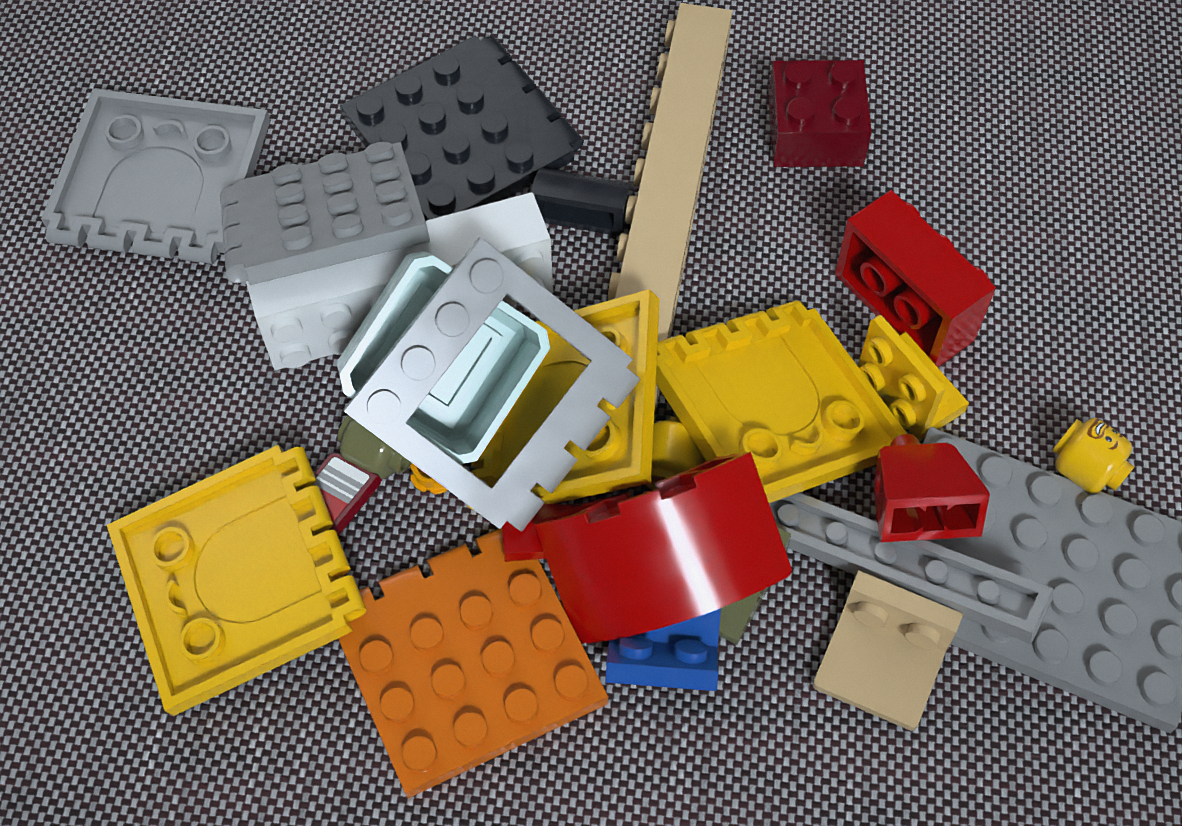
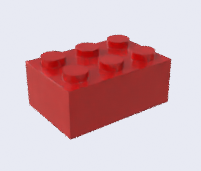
M892 190L847 219L835 276L876 316L882 315L899 335L907 332L937 367H940L976 340L996 287L990 282L989 277L982 269L974 267L955 249L949 238L937 233L921 218L918 210L912 204L904 202Z

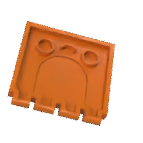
M502 528L474 539L480 553L479 555L472 557L467 545L464 543L426 560L432 575L425 579L416 564L378 581L384 596L382 598L374 600L368 586L360 589L359 592L367 611L361 617L350 621L353 632L338 638L407 799L608 704V695L539 560L504 561Z

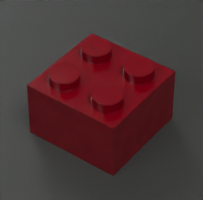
M864 60L773 61L768 91L773 167H864L872 134Z

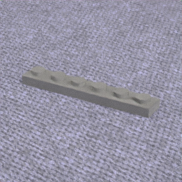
M800 492L769 503L777 527L791 533L789 549L854 575H857L859 570L963 613V618L1026 643H1032L1052 602L1054 589L1052 587L927 540L881 543L876 521Z

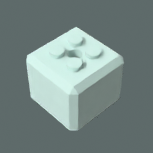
M424 251L405 256L336 362L344 394L353 398L454 268ZM501 301L406 423L413 426L415 430L460 464L477 461L550 350L547 330L504 301Z

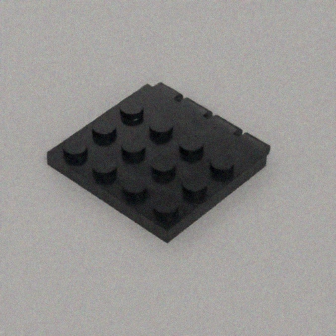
M475 35L340 105L343 119L365 147L377 142H389L391 144L401 142L425 221L504 200L533 184L540 168L559 170L573 162L574 152L579 150L584 143L583 138L565 118H561L559 110L540 89H536L534 81L516 61H512V56L494 36L486 37L480 41Z

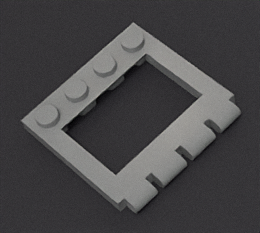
M478 237L343 410L496 527L501 529L506 521H508L522 532L545 503V501L531 491L534 485L538 483L552 494L578 461L577 458L564 449L569 440L585 451L611 418L597 406L601 399L604 398L618 409L641 379L626 368L633 360L628 354L485 239ZM507 294L512 300L519 303L591 362L492 488L406 422Z

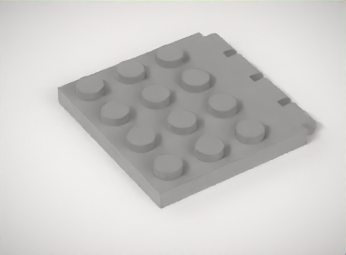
M93 88L41 218L47 229V242L82 247L87 237L89 248L127 253L133 241L132 248L134 254L170 259L174 257L177 247H179L178 256L180 260L214 264L218 252L224 253L220 193L224 188L236 185V181L253 176L270 124L267 110Z
M377 142L366 147L364 151L348 155L331 153L321 157L318 162L301 166L297 164H284L275 168L272 173L238 180L236 185L226 187L220 193L226 277L232 283L248 281L249 285H254L430 242L426 221L401 142L394 144Z

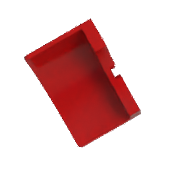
M751 451L715 457L684 472L655 482L657 486L655 490L631 498L629 493L625 492L608 498L573 505L534 524L565 612L581 644L624 638L677 624L742 600L790 576L792 568Z

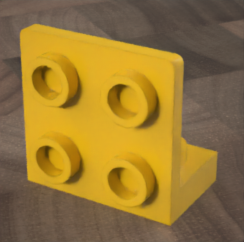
M882 315L871 319L858 367L878 395L888 405L903 429H908L912 435L921 441L926 437L930 427L940 429L964 414L969 402L907 332L899 335Z

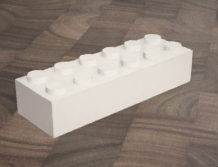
M533 192L427 220L426 225L430 242L254 285H249V282L246 281L256 321L274 370L286 367L297 368L311 360L333 354L341 355L408 254L424 251L455 268L477 238L482 237L549 292L553 293L551 238ZM507 294L502 299L508 305L517 303Z

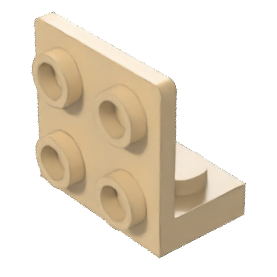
M858 570L843 612L814 679L813 688L905 729L914 731L920 722L944 655L957 633L963 613Z

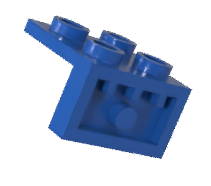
M721 608L664 628L609 640L605 683L717 691L719 672L718 639Z

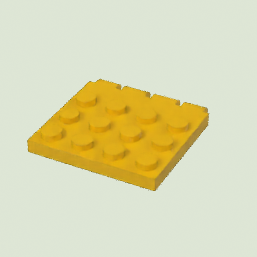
M650 289L574 310L575 313L633 359L626 368L641 380L618 409L604 398L601 399L597 406L611 417L585 451L569 440L564 449L577 458L578 461L552 494L538 483L531 489L533 493L545 501L544 504H556L651 483L660 299ZM540 320L536 321V323L547 330L550 350L479 459L472 462V466L477 468L472 473L484 480L492 488L591 362Z
M798 300L769 308L766 312L759 311L728 320L726 325L725 323H718L687 332L685 337L677 335L658 341L656 384L706 461L715 457L751 451L769 503L877 464L878 451L882 447L890 446L894 438L907 434L815 308L807 310Z
M276 445L107 524L164 711L172 716L353 632L350 621L361 617L367 611L354 576L341 577L350 571V566L337 532L335 530H328L332 527L333 522L320 488L318 486H311L315 483L316 478L303 447H294L284 452L279 445Z

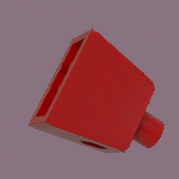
M903 434L894 438L890 446H884L878 451L874 480V498L881 543L982 537L990 493L954 445L947 442L920 444L914 435Z

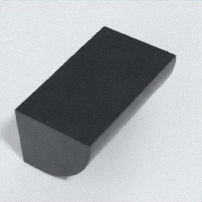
M540 168L535 176L531 192L535 196L546 224L620 236L621 233H624L629 195H633L634 187L633 183Z

